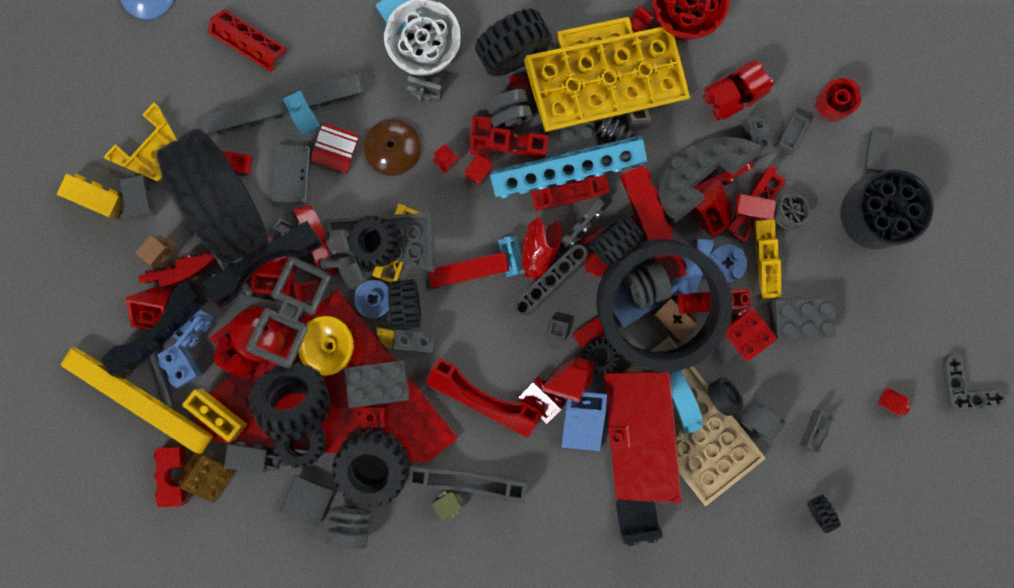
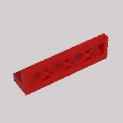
M225 9L210 18L208 29L210 35L269 72L275 70L277 59L287 51L286 47ZM225 17L230 21H224L222 18ZM237 28H243L246 31H240ZM253 38H259L262 41H256ZM269 48H275L278 51L275 53Z
M770 165L764 170L748 196L759 198L761 193H766L767 199L773 200L786 180L776 174L777 169ZM771 178L779 182L776 188H768ZM735 214L725 232L744 244L754 230V220L748 221L747 216ZM742 224H745L747 231L744 237L736 233Z

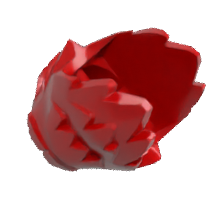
M540 216L529 223L525 238H523V253L521 254V267L525 271L524 277H532L534 280H537L552 267V262L557 256L562 242V228L559 225V221L555 220L553 225L550 224L546 233L544 222L542 223Z

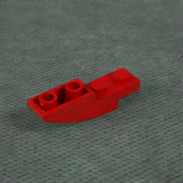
M210 251L202 252L197 257H193V255L181 256V260L175 261L176 266L164 267V271L158 272L157 269L146 270L145 274L138 275L139 283L150 284L159 282V286L163 288L177 286L185 280L190 281L210 269L217 260Z
M731 289L732 309L751 308L750 289ZM710 291L678 294L679 314L709 311L711 302Z

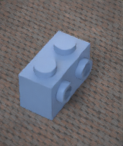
M172 345L157 355L160 367L166 370L169 375V382L176 388L185 387L203 376L187 348H177Z

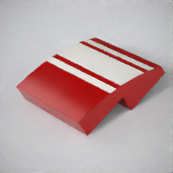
M324 122L319 132L311 161L345 173L349 172L360 135Z

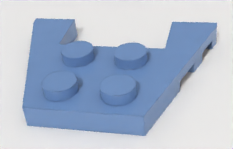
M697 239L696 249L710 256L715 240ZM652 258L646 259V263L653 261ZM683 258L687 265L685 270L687 275L670 281L672 296L697 291L703 273L690 259Z

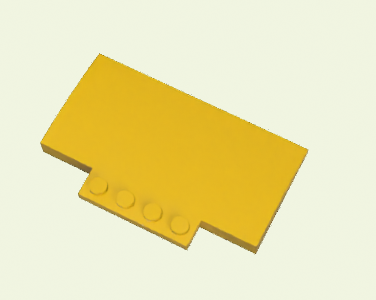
M629 17L558 31L556 38L559 49L527 55L524 59L545 132L690 99L675 37L663 27L633 33Z

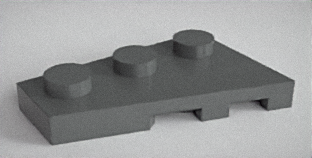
M598 199L582 217L580 222L562 239L561 245L565 249L568 245L572 247L579 240L577 235L581 231L585 233L592 225L590 221L593 217L597 219L604 212L602 207L605 203Z

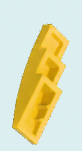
M775 219L754 220V234L761 298L782 297L781 260L778 258Z

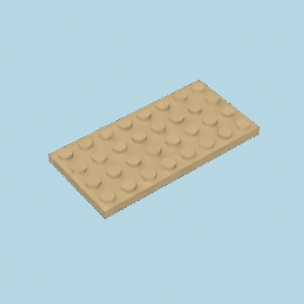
M668 336L650 351H668L676 349L678 346ZM631 365L622 373L654 371ZM692 366L690 368L686 367L681 372L699 407L703 419L701 420L703 428L685 435L673 405L678 466L681 477L706 507L766 458L732 415L725 416L716 409L708 394L709 385Z

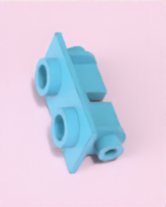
M508 236L498 240L501 253L506 252L509 266L506 276L510 277L525 273L521 267V253L517 237Z

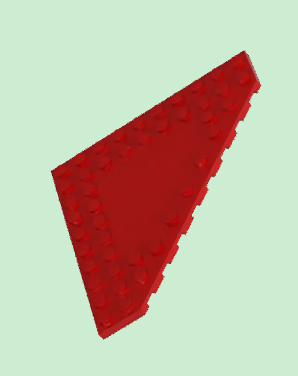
M336 290L321 302L314 315L307 314L298 321L306 325L311 320L323 316L334 317L342 321L349 328L354 343L352 357L345 368L396 362L394 357L339 290ZM292 327L289 328V345L280 356L285 359L299 331ZM332 342L330 343V348H331V349L333 348V343H332ZM297 353L293 364L302 363L299 353ZM271 361L260 362L259 366L249 372L251 374L246 377L231 375L209 393L247 423V426L236 438L239 441H246V445L259 443L266 444L265 447L276 448V445H273V441L276 439H273L272 436H267L259 428L249 403L251 389L253 385H257L256 380L260 376L263 377L264 372L267 370L271 371L274 369V366L278 365ZM342 369L332 375H321L324 378L331 400V408L329 413H327L328 417L325 422H321V428L325 429V432H323L324 436L327 435V440H325L327 447L324 449V453L336 454L343 441L350 434L353 433L355 435L356 431L360 429L366 432L367 428H361V423H357V412L361 411L362 407H387L386 427L381 429H385L384 433L386 434L390 432L395 434L394 438L396 440L400 439L403 442L402 448H407V457L410 458V461L429 463L458 439V436L409 376L408 382L411 399L349 408L345 370ZM301 393L287 395L276 404L275 408L283 410L293 408L299 405L306 395ZM188 410V413L196 423L213 435L211 441L234 443L235 440L226 441ZM369 414L367 416L369 421L374 420V416L372 414ZM307 435L301 436L302 439L298 440L291 438V445L294 450H309L310 439ZM372 454L360 455L364 457L380 458Z

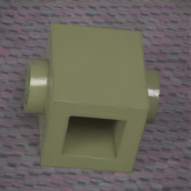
M443 490L437 494L438 498L431 504L443 521L449 516L452 519L461 513L460 509L463 506L461 503L463 499L458 491Z

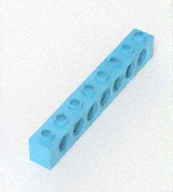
M636 136L492 170L490 177L495 197L506 198L511 196V193L519 192V194H524L533 188H538L539 190L548 188L550 184L563 185L567 183V180L575 179V181L586 179V176L593 174L594 176H601L606 171L613 170V172H619L628 166H632V168L640 167L643 163L647 162L643 138ZM629 151L630 156L627 159H622L620 157L622 152ZM608 155L611 157L609 163L601 162L603 156ZM585 160L593 162L589 168L582 166ZM570 164L574 168L571 172H565L563 167ZM547 169L555 171L553 176H546L544 172ZM533 173L536 175V178L533 181H529L526 179V175ZM515 178L518 182L515 185H510L507 180Z

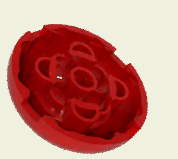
M653 0V10L659 24L673 36L687 40L703 38L714 32L726 18L730 5V0ZM679 8L682 13L678 14L674 10ZM693 13H699L700 18H697L695 15H693Z

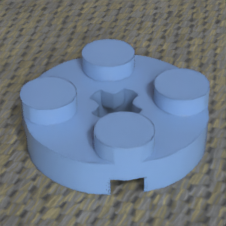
M721 245L714 249L709 256L723 271L728 283L741 278L746 271L747 260L744 251L734 245ZM726 258H728L729 261L732 262V265L729 266V269H726V266L722 265V261H726Z
M369 280L359 285L355 291L354 303L360 314L365 317L378 318L389 312L388 286L385 283ZM371 294L373 296L378 295V302L376 304L369 303L371 300L369 296Z

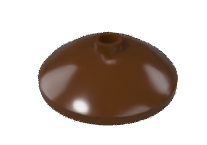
M397 119L384 120L374 125L368 132L364 142V153L368 163L379 173L388 176H397L408 172L417 163L421 152L420 139L414 128L408 123ZM389 142H394L392 148L388 147Z

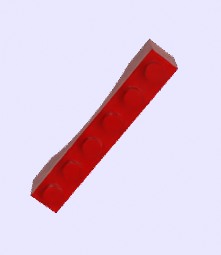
M440 357L425 383L526 438L532 433L542 411L527 403L504 401L482 392L461 374L457 366Z

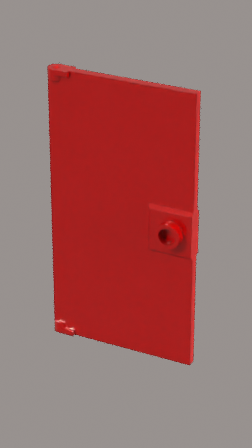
M670 372L604 374L616 500L681 503Z

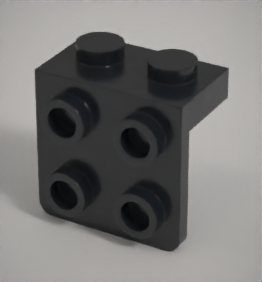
M618 500L616 502L621 540L624 544L636 546L642 541L655 543L658 542V539L663 538L662 530L658 525L654 501Z

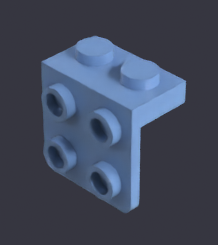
M201 308L174 332L172 337L178 340L174 346L177 348L194 347L199 342V336L202 332H206L211 327L213 317Z

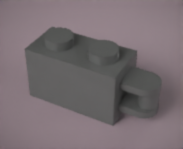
M235 440L234 443L227 445L224 468L263 474L268 469L279 470L280 461L277 458L279 455L271 454V448L265 447L266 444L254 443V445H246V441ZM269 458L273 459L272 464H269Z

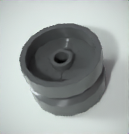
M526 90L507 91L492 97L486 102L489 114L494 115L491 118L493 128L511 129L533 119L532 109L526 105L529 100Z

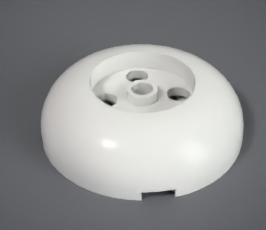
M409 0L401 4L389 16L384 31L385 47L392 61L402 70L414 75L425 76L442 71L451 64L460 47L461 33L458 21L451 10L440 2ZM419 14H426L427 17H420ZM406 21L407 25L402 33L397 35L400 26ZM424 25H429L431 29L428 31L423 27ZM409 33L415 35L413 40L407 39ZM435 40H438L440 42V45L432 46V43ZM419 49L424 51L420 56L416 55V51Z

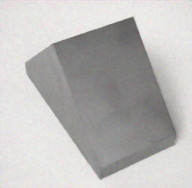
M648 109L626 114L628 129H647L651 123Z

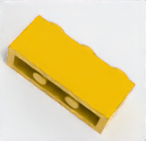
M76 173L74 176L65 175L56 195L107 217L118 219L124 204L123 197H120V192L109 188V191L102 189L104 185L92 181L90 184L85 181L86 177Z
M203 388L194 389L182 404V406L228 442L236 440L247 426V423Z

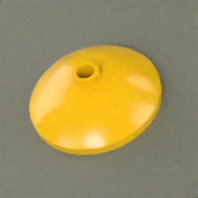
M323 316L311 320L306 324L308 331L298 351L302 363L313 367L321 375L338 373L347 366L353 354L354 343L349 328L342 321L334 317ZM331 342L333 343V348H332V349L330 348V343H331Z

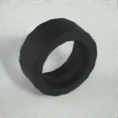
M720 377L709 384L708 394L710 400L720 413L725 416H731L742 409V396L729 379Z

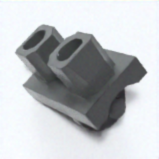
M414 74L412 77L408 76L407 91L411 92L412 96L418 97L417 103L422 104L423 99L429 101L430 99L440 100L441 78L432 77L430 82L424 80L425 76Z

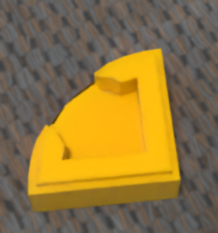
M377 327V336L380 342L385 347L393 349L396 330Z

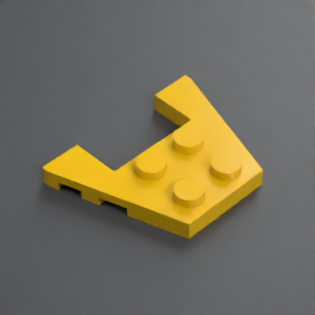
M153 103L142 115L156 127L154 132L131 156L126 154L119 146L114 145L105 154L104 158L157 182H161L163 179L157 165L156 151L162 146L177 140L160 107Z

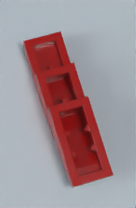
M506 252L438 267L435 268V272H428L432 288H439L508 272L509 266Z

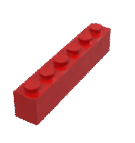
M642 165L619 175L640 230L643 233L644 240L656 238L673 240L671 235L673 233L672 226L665 220L666 211L663 205H660L657 197H659L656 187L651 184L650 179H652L649 169H645V166ZM659 255L651 257L652 260H657L663 266L670 281L687 275L685 271L687 269L686 262L680 256Z

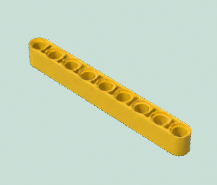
M70 347L60 363L63 368L190 450L202 454L211 441L212 434L127 379L111 376L105 365L85 352Z

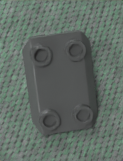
M344 229L329 230L326 233L325 240L332 256L323 258L320 263L321 267L326 270L338 268L342 279L350 284L366 283L367 270L360 266L358 259H354L352 256L354 253L349 251L351 247L348 244V240L351 239V236H348L349 232H345Z

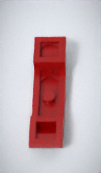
M606 174L575 183L533 191L531 194L535 211L602 196L610 193Z
M307 205L292 210L297 224L308 221L323 245L311 253L314 260L313 265L330 273L332 277L337 276V268L326 270L320 265L323 258H329L332 254L325 240V231L313 207Z

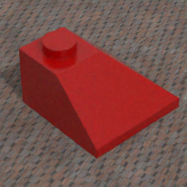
M153 287L127 296L125 300L131 327L151 330L163 315L173 290Z
M574 358L555 369L543 386L542 391L580 402L592 383L595 363L583 358Z

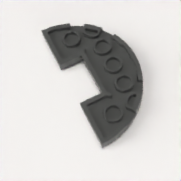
M719 137L698 142L680 152L668 164L660 180L659 195L667 216L676 224L704 200V195L694 188L699 182L719 166L734 175L762 152L761 146L742 138Z

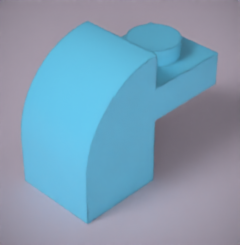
M300 90L283 99L293 122L303 136L306 137L321 129L314 112L310 109Z

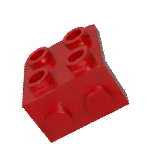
M743 308L736 314L737 318L733 321L730 320V325L724 337L728 338L745 361H750L776 341V336L754 308Z

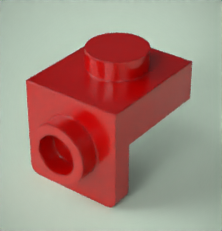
M320 280L294 283V288L292 289L293 298L303 303L313 301L321 283Z
M889 387L886 388L877 402L881 407L896 414L898 418H901L903 415L906 416L912 407L909 405L910 399Z

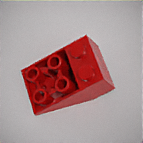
M268 237L267 243L272 242L277 237ZM290 256L274 259L257 269L251 275V291L253 293L272 294ZM293 266L281 293L292 296L297 266Z

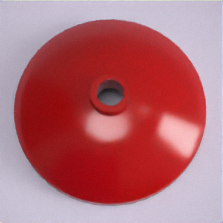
M260 306L247 308L235 317L230 329V338L234 348L243 357L255 362H268L269 360L248 352L246 349L265 307ZM269 317L265 326L266 331L262 332L256 346L281 356L289 345L290 329L288 325Z

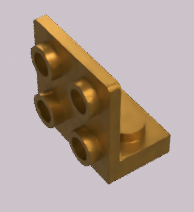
M205 449L202 454L196 452L193 454L177 480L180 489L215 503L234 475L235 470L224 468L223 463L208 457Z

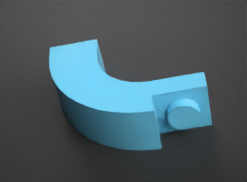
M681 370L670 372L673 405L682 431L687 435L703 428L701 422L703 419L695 397Z

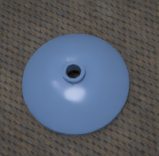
M121 0L122 5L131 15L143 20H153L162 17L172 8L175 0Z

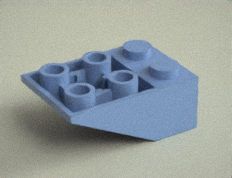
M586 391L580 402L566 398L562 448L600 451L607 394Z

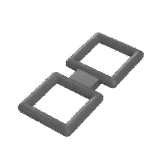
M290 256L272 292L273 298L283 302L279 312L269 308L264 309L247 344V351L285 368H290L308 331V326L297 320L301 311L311 315L316 313L332 278L331 274L294 256ZM294 265L323 278L311 305L281 293ZM269 317L299 330L286 359L256 346Z

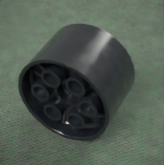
M887 170L855 184L846 193L841 205V222L847 235L857 244L869 249H885L906 244L919 238L932 221L934 203L930 190L919 177L904 170ZM883 186L887 188V194L883 192ZM868 187L875 196L865 192L866 188ZM870 214L868 216L871 219L864 221L862 215ZM897 223H900L901 231L897 229ZM886 229H888V240L883 239Z

